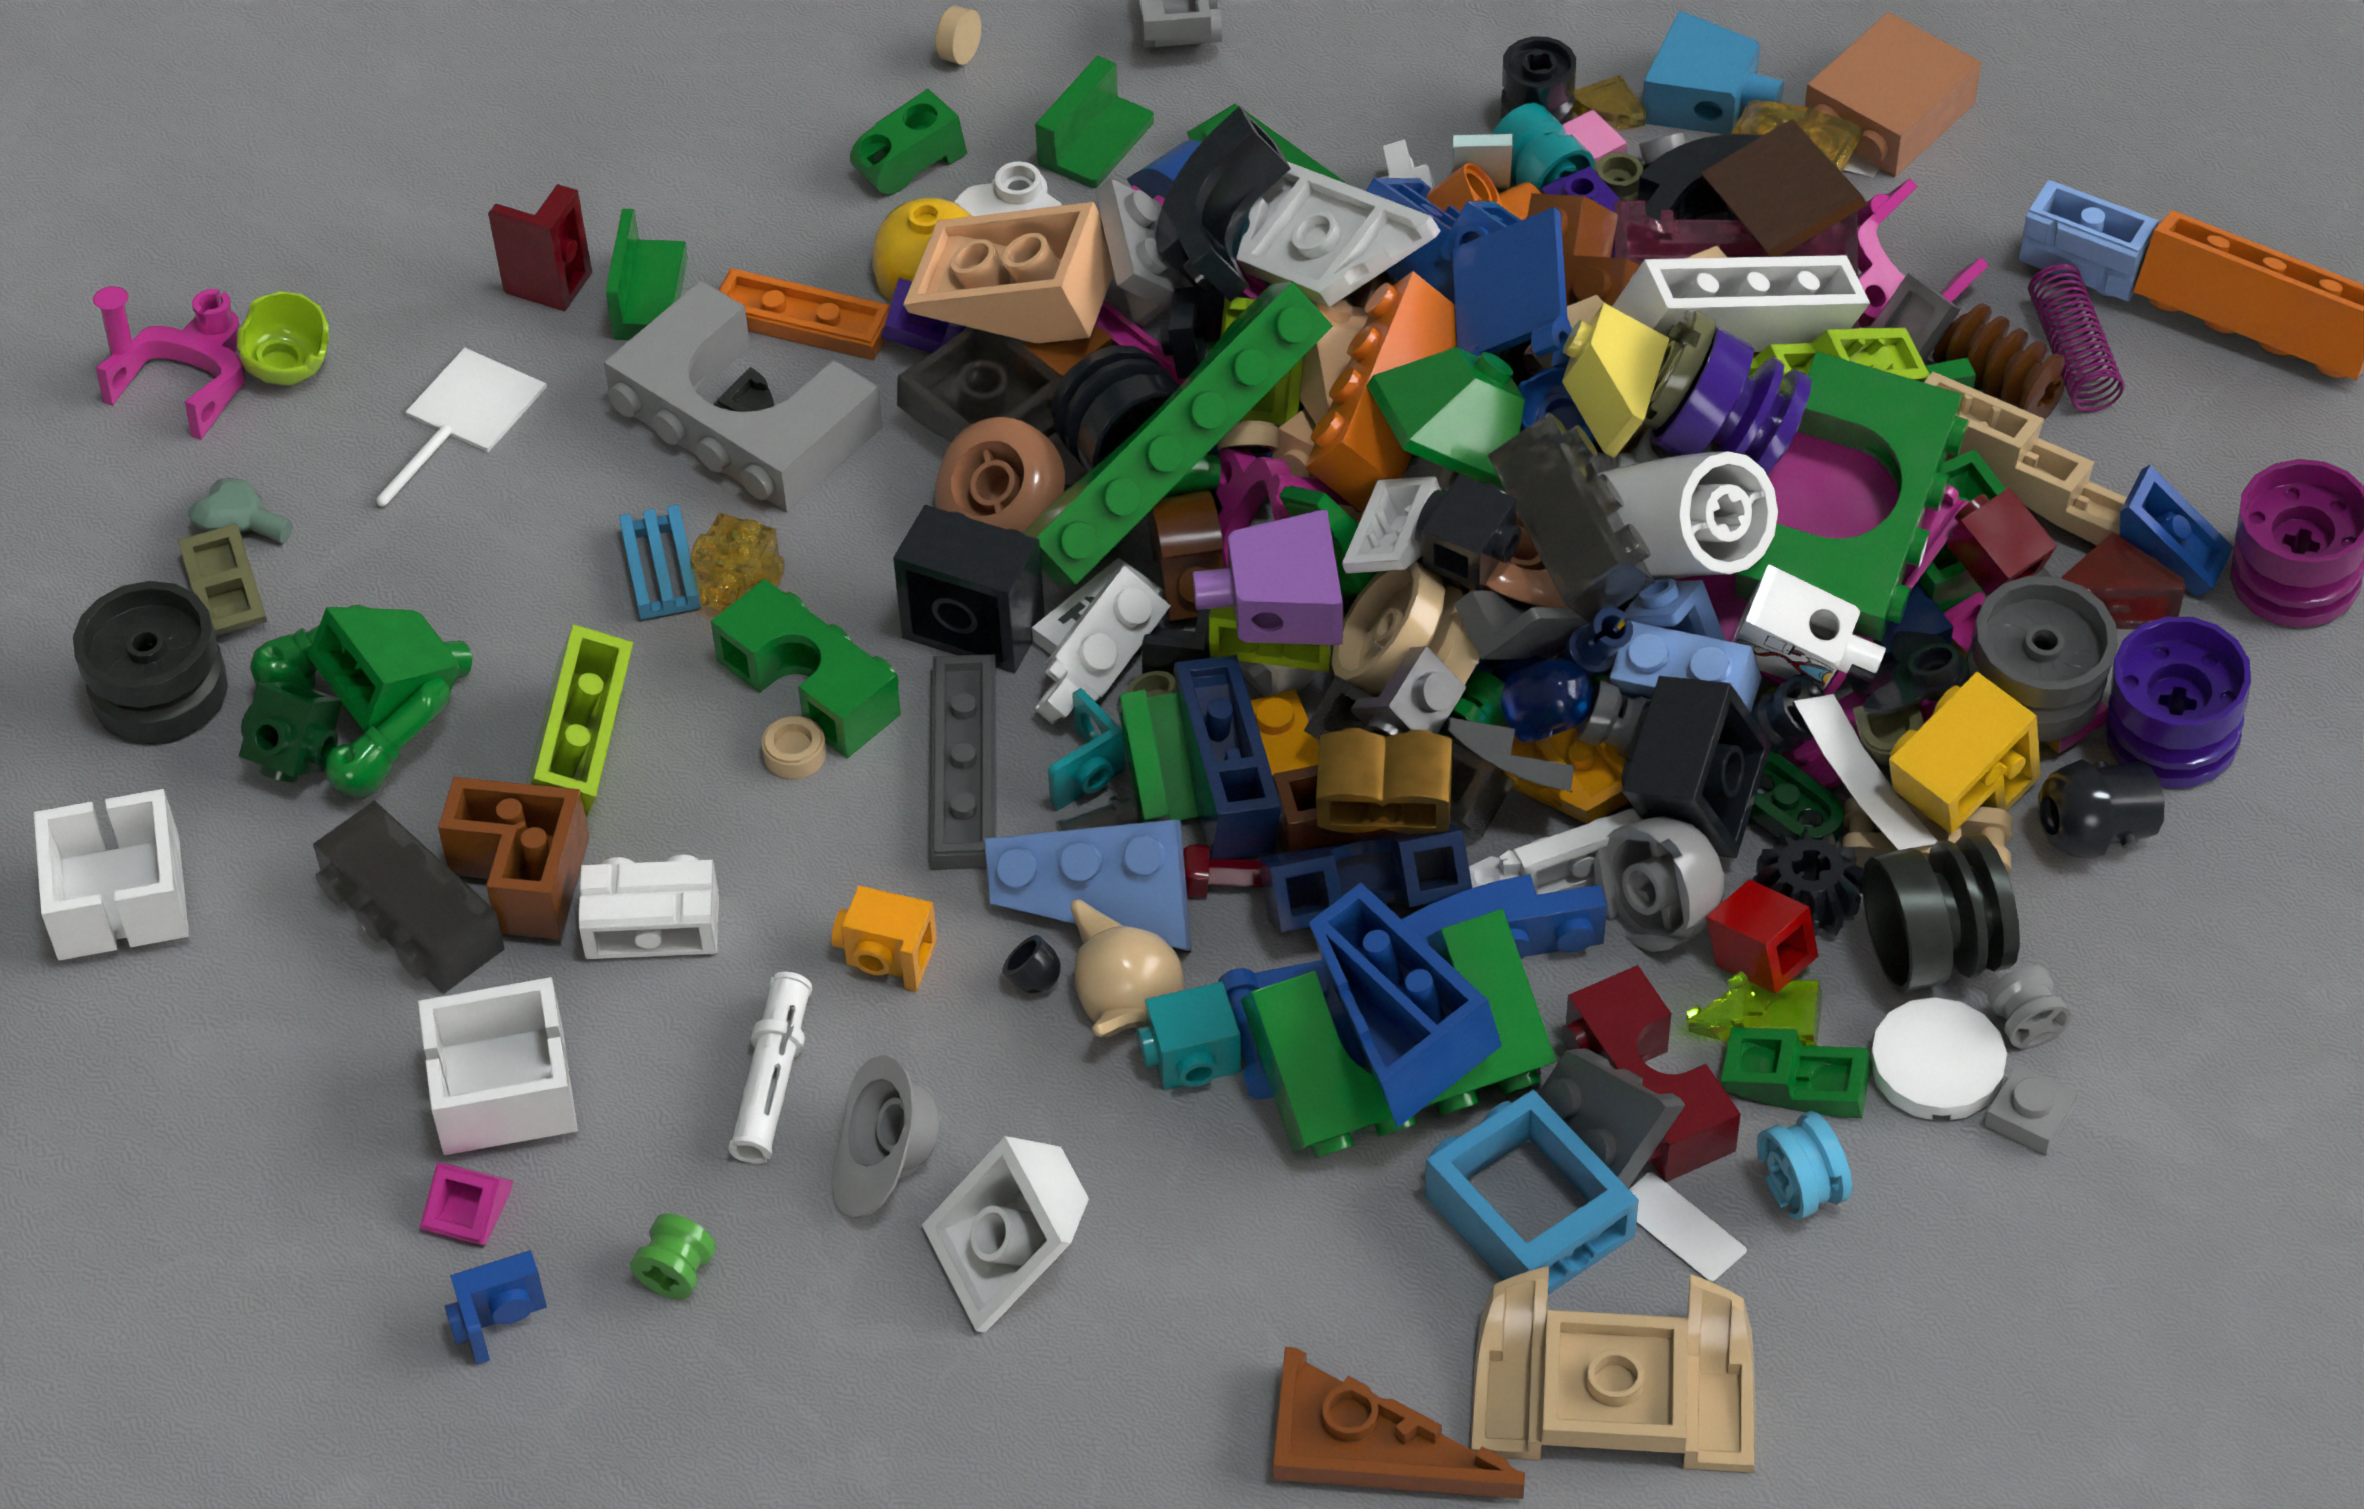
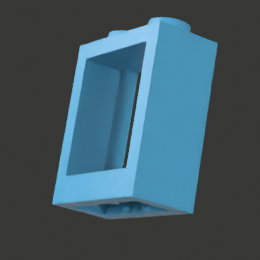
M1531 1090L1513 1103L1510 1101L1500 1103L1486 1115L1481 1124L1461 1137L1451 1136L1446 1138L1433 1149L1430 1156L1426 1159L1425 1197L1502 1280L1549 1266V1295L1635 1237L1639 1199L1534 1090ZM1530 1139L1589 1202L1526 1243L1467 1179Z

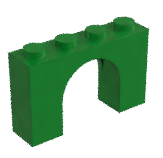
M1816 351L1808 372V376L1812 380L1811 392L1797 432L1849 447L1871 456L1892 477L1899 499L1892 512L1881 524L1864 534L1850 538H1825L1776 523L1775 535L1765 555L1749 569L1736 572L1735 597L1749 601L1768 565H1771L1855 605L1860 610V615L1852 633L1882 641L1888 621L1900 624L1911 590V587L1901 585L1908 565L1918 568L1921 565L1930 537V531L1921 527L1928 509L1937 512L1940 510L1950 475L1940 472L1947 453L1955 456L1959 455L1969 420L1959 417L1962 401L1961 393Z
M1503 908L1442 928L1426 937L1429 946L1488 999L1502 1046L1424 1108L1437 1104L1440 1115L1443 1116L1478 1104L1479 1100L1475 1092L1476 1090L1499 1083L1502 1093L1505 1095L1540 1083L1541 1079L1537 1070L1557 1061ZM1315 970L1251 991L1240 999L1292 1152L1312 1146L1315 1158H1320L1354 1146L1350 1134L1352 1132L1374 1125L1378 1137L1417 1124L1413 1115L1401 1126L1396 1127L1374 1076L1357 1065L1345 1051L1337 1035Z

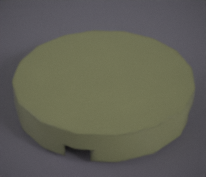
M1696 309L1685 312L1684 319L1687 320V324L1679 321L1676 326H1672L1666 335L1669 338V342L1645 419L1642 422L1654 430L1661 427L1676 410L1695 379L1711 345L1716 320Z

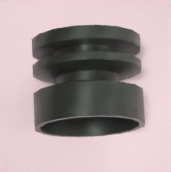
M1973 833L1961 836L1956 843L1948 840L1938 841L1930 848L1928 861L1921 851L1908 848L1870 857L1864 864L1862 891L1867 927L1883 973L1895 990L1907 993L1944 984L1951 977L1953 965L1960 974L1971 978L1979 976L1985 968L1997 972L2009 969L2017 962L2020 949V931L2015 896L2001 857L1987 836Z

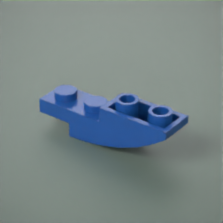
M1531 874L1491 882L1459 892L1401 919L1429 945L1426 937L1436 931L1503 908L1520 958L1523 959L1527 956L1557 951L1578 952L1589 946L1604 944L1607 903L1601 884L1536 895Z

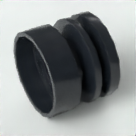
M1111 345L1089 353L1070 368L1056 389L1051 410L1054 431L1065 447L1089 473L1151 417L1181 385L1174 381L1169 372L1162 367L1152 354L1136 346Z

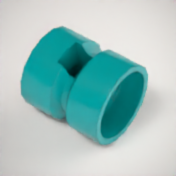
M1537 103L1524 104L1512 110L1501 119L1492 134H1512L1510 180L1515 181L1517 185L1530 182L1541 192L1542 187L1551 184L1558 178L1567 177L1587 167L1595 169V160L1591 152L1572 134L1566 135L1563 125L1544 106Z

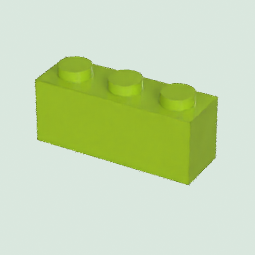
M573 624L556 663L526 784L580 789L587 818L597 795L634 642Z

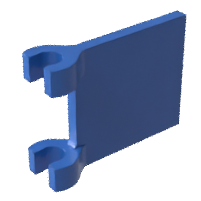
M1552 207L1453 248L1457 347L1480 356L1482 352L1496 354L1531 340L1535 355L1541 357L1552 353V367L1567 366L1570 357L1563 353V348L1572 331V327L1567 316L1561 212Z

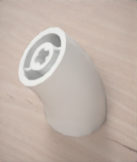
M1729 451L1681 455L1596 473L1564 483L1561 494L1567 533L1575 559L1588 587L1597 597L1645 585L1659 578L1678 579L1691 576L1724 575L1747 570L1765 555L1775 535L1778 516L1775 490L1764 469L1747 455Z

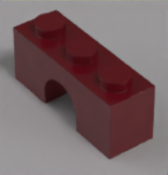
M1636 965L1569 994L1566 1024L1562 1026L1561 1033L1567 1050L1587 1048L1608 1059L1613 1068L1627 1069L1642 1077V1086L1657 1094L1672 1093L1680 1097L1684 1102L1685 1107L1646 1162L1651 1161L1664 1182H1669L1736 1152L1741 1113L1707 1064L1680 1074H1666L1650 1068L1645 1063L1668 1052L1672 1013L1641 968Z

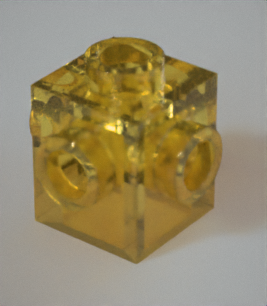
M719 512L707 534L702 533L697 537L690 557L691 568L696 571L701 605L724 611L764 578L778 588L783 577L785 560L783 556L779 555L776 528L765 526L753 519H741Z

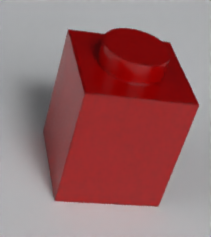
M1750 879L1706 916L1716 966L1774 994L1779 992L1819 957L1809 906Z

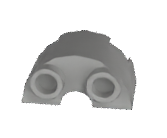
M1139 0L1142 15L1140 29L1143 48L1222 42L1220 8H1218L1217 0Z

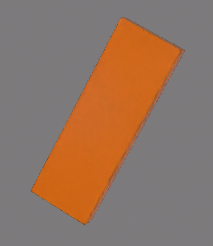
M734 268L729 269L719 288L720 292L745 306L747 326L750 332L870 360H875L885 341L881 334L890 304Z

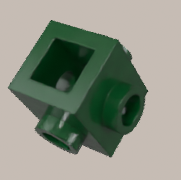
M290 680L257 684L252 705L245 712L241 723L243 741L239 757L260 764V773L262 775L283 782H297L298 776L324 772L328 754L332 748L337 747L338 735L335 729L342 706L341 700Z

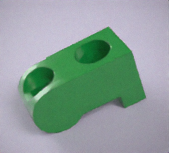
M927 88L875 123L874 127L860 136L852 147L850 162L877 190L887 195L903 190L910 184L916 174L941 158L950 165L968 153L959 116Z

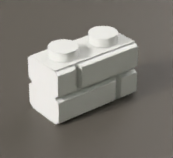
M681 854L672 856L665 862L635 863L627 858L614 857L606 859L598 865H581L579 930L586 959L717 953L719 894L713 860H699L694 856Z

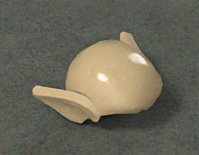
M1072 900L1070 909L1083 942L1075 956V989L1084 1011L1095 1023L1092 1027V1033L1100 1037H1111L1125 1029L1145 1027V999L1184 990L1182 964L1176 952L1159 935L1136 927L1123 926L1121 923L1097 911L1083 900Z

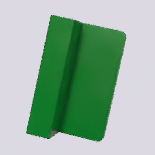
M1097 55L1035 123L1039 166L1090 188H1097L1154 124L1153 111L1118 97L1116 63Z
M622 209L606 285V298L614 340L632 339L680 298L688 259L685 241L640 240L634 209Z
M1144 689L1120 694L1117 701V710L1121 729L1123 730L1124 745L1140 823L1180 820L1182 822L1198 819L1177 692L1147 697Z

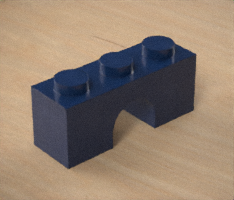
M1452 823L1449 824V830L1434 834H1405L1392 831L1258 858L1268 920L1280 932L1310 927L1309 922L1360 882L1384 904L1404 903L1409 907L1437 902L1472 888L1463 830Z

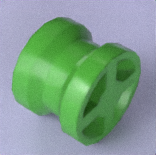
M664 1213L658 1215L649 1230L651 1239L649 1245L640 1247L630 1262V1268L635 1277L647 1288L662 1296L682 1300L689 1298L698 1283L696 1271L698 1267L705 1266L710 1262L717 1249L716 1243L706 1230L690 1219L677 1214Z

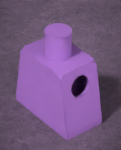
M1327 510L1315 511L1234 530L1227 536L1228 568L1192 572L1196 610L1233 606L1237 636L1244 642L1314 645L1343 644V602Z

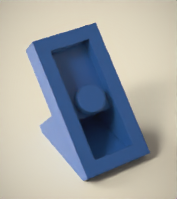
M2151 465L2141 469L2120 510L2119 568L2125 570L2154 556L2195 597L2213 590L2234 547Z

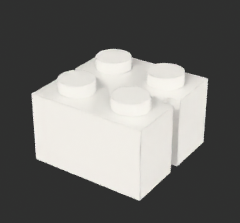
M164 789L105 799L106 810L119 846L118 849L108 850L93 802L33 812L41 915L58 961L117 950L116 940L122 938L128 939L131 948L189 937L179 834Z
M552 977L418 1001L423 1046L427 1059L425 1062L431 1110L443 1155L578 1131L562 1020Z

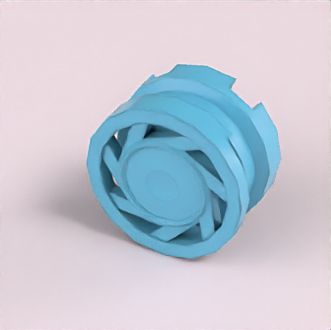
M1813 1111L1806 1112L1797 1118L1796 1125L1786 1128L1777 1124L1762 1130L1757 1135L1758 1160L1761 1162L1767 1160L1770 1175L1765 1176L1764 1179L1780 1208L1788 1205L1792 1206L1794 1210L1789 1211L1790 1218L1798 1221L1814 1214L1821 1203L1831 1202L1837 1205L1851 1197L1852 1179L1845 1153L1834 1131L1819 1113Z

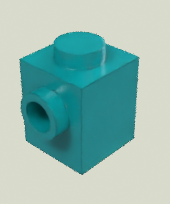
M1223 981L1145 999L1146 1026L1136 1029L1138 1046L1144 1066L1156 1065L1164 1090L1181 1086L1197 1087L1207 1084L1215 1078L1241 1072L1240 1032Z

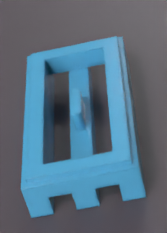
M679 504L667 506L668 515L656 517L655 509L643 511L644 519L632 521L631 513L619 515L640 620L701 608ZM670 531L672 532L686 595L674 598L660 533ZM648 536L662 599L660 601H649L636 538Z

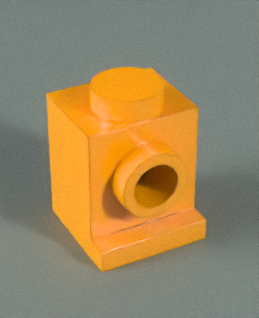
M858 885L849 909L841 908L836 915L831 936L832 946L845 950L847 965L858 967L872 975L889 974L902 977L904 989L917 992L937 943L933 902Z

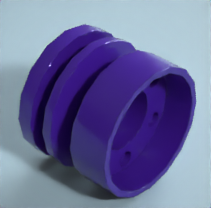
M1715 326L1709 350L1689 390L1668 420L1657 430L1652 429L1650 439L1654 445L1675 456L1702 453L1710 443H1713L1711 452L1729 451L1747 455L1760 465L1768 475L1787 451L1798 430L1810 396L1812 380L1808 375L1797 369H1793L1783 376L1785 365L1775 357L1764 361L1751 377L1748 376L1754 348L1744 340Z
M2163 617L2140 625L2123 639L2114 658L2111 695L2108 700L2106 719L2107 745L2118 764L2136 761L2144 762L2153 769L2162 788H2191L2214 780L2232 765L2241 743L2244 712L2247 707L2251 686L2250 660L2239 641L2220 626L2195 617Z

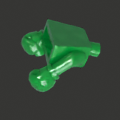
M351 605L349 607H326L320 624L307 632L304 628H301L294 634H288L265 642L254 651L250 670L256 685L290 680L314 689L316 684L315 672L316 670L320 672L365 732L364 735H361L352 744L344 743L330 750L325 763L327 780L332 787L344 796L365 799L377 793L392 768L391 764L401 757L398 751L447 707L450 702V692L456 678L465 677L471 671L472 655L470 648L464 641L443 642L424 616L414 610L378 609L363 605Z

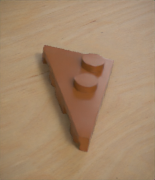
M1285 1347L1273 1462V1480L1523 1499L1525 1472L1518 1471L1510 1466L1508 1461L1502 1456L1483 1446L1478 1453L1443 1435L1442 1425L1392 1398L1378 1397L1372 1393L1366 1384L1349 1375L1343 1382L1307 1363V1353L1296 1347Z

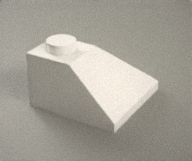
M1004 1136L922 1224L971 1323L978 1332L986 1333L1073 1240L1089 1198L1060 1146Z

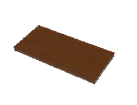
M1793 119L1788 120L1701 172L1705 182L1768 257L1784 255L1867 206L1863 195Z

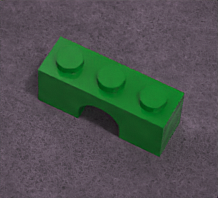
M765 578L710 621L717 661L759 693L781 677L793 674L810 676L798 686L802 716L815 721L824 732L825 742L847 759L901 715L898 692L899 679L892 666L879 656L871 657L856 646L841 627L836 624H826L811 613L796 594L792 592L784 593Z

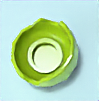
M277 291L257 297L250 303L247 316L242 326L238 328L237 352L239 353L241 364L246 371L267 384L296 385L316 374L327 355L329 324L321 306L304 294Z

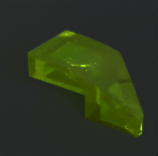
M1740 971L1728 980L1730 988L1728 991L1704 1009L1695 1005L1686 1014L1689 1032L1728 1042L1731 1027L1797 1029L1801 1045L1817 1046L1823 995L1819 980L1790 981L1779 992L1774 994L1752 982L1749 984L1748 977Z

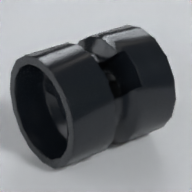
M1532 36L1520 39L1508 47L1503 55L1502 86L1504 88L1501 94V119L1512 110L1524 104L1537 103L1544 106L1562 125L1573 120L1576 56L1569 46L1562 41L1550 37Z

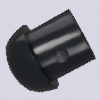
M2081 759L2050 774L2044 781L2038 794L2039 819L2049 843L2065 854L2077 858L2094 859L2105 855L2109 844L2120 842L2122 848H2129L2137 842V839L2158 834L2164 822L2165 801L2160 781L2153 769L2142 761L2109 766L2103 760L2092 765Z

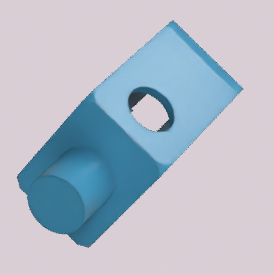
M1678 11L1644 80L1641 122L1726 135L1734 132L1745 107L1775 114L1783 96L1784 81L1758 74L1760 45L1756 40L1689 13Z

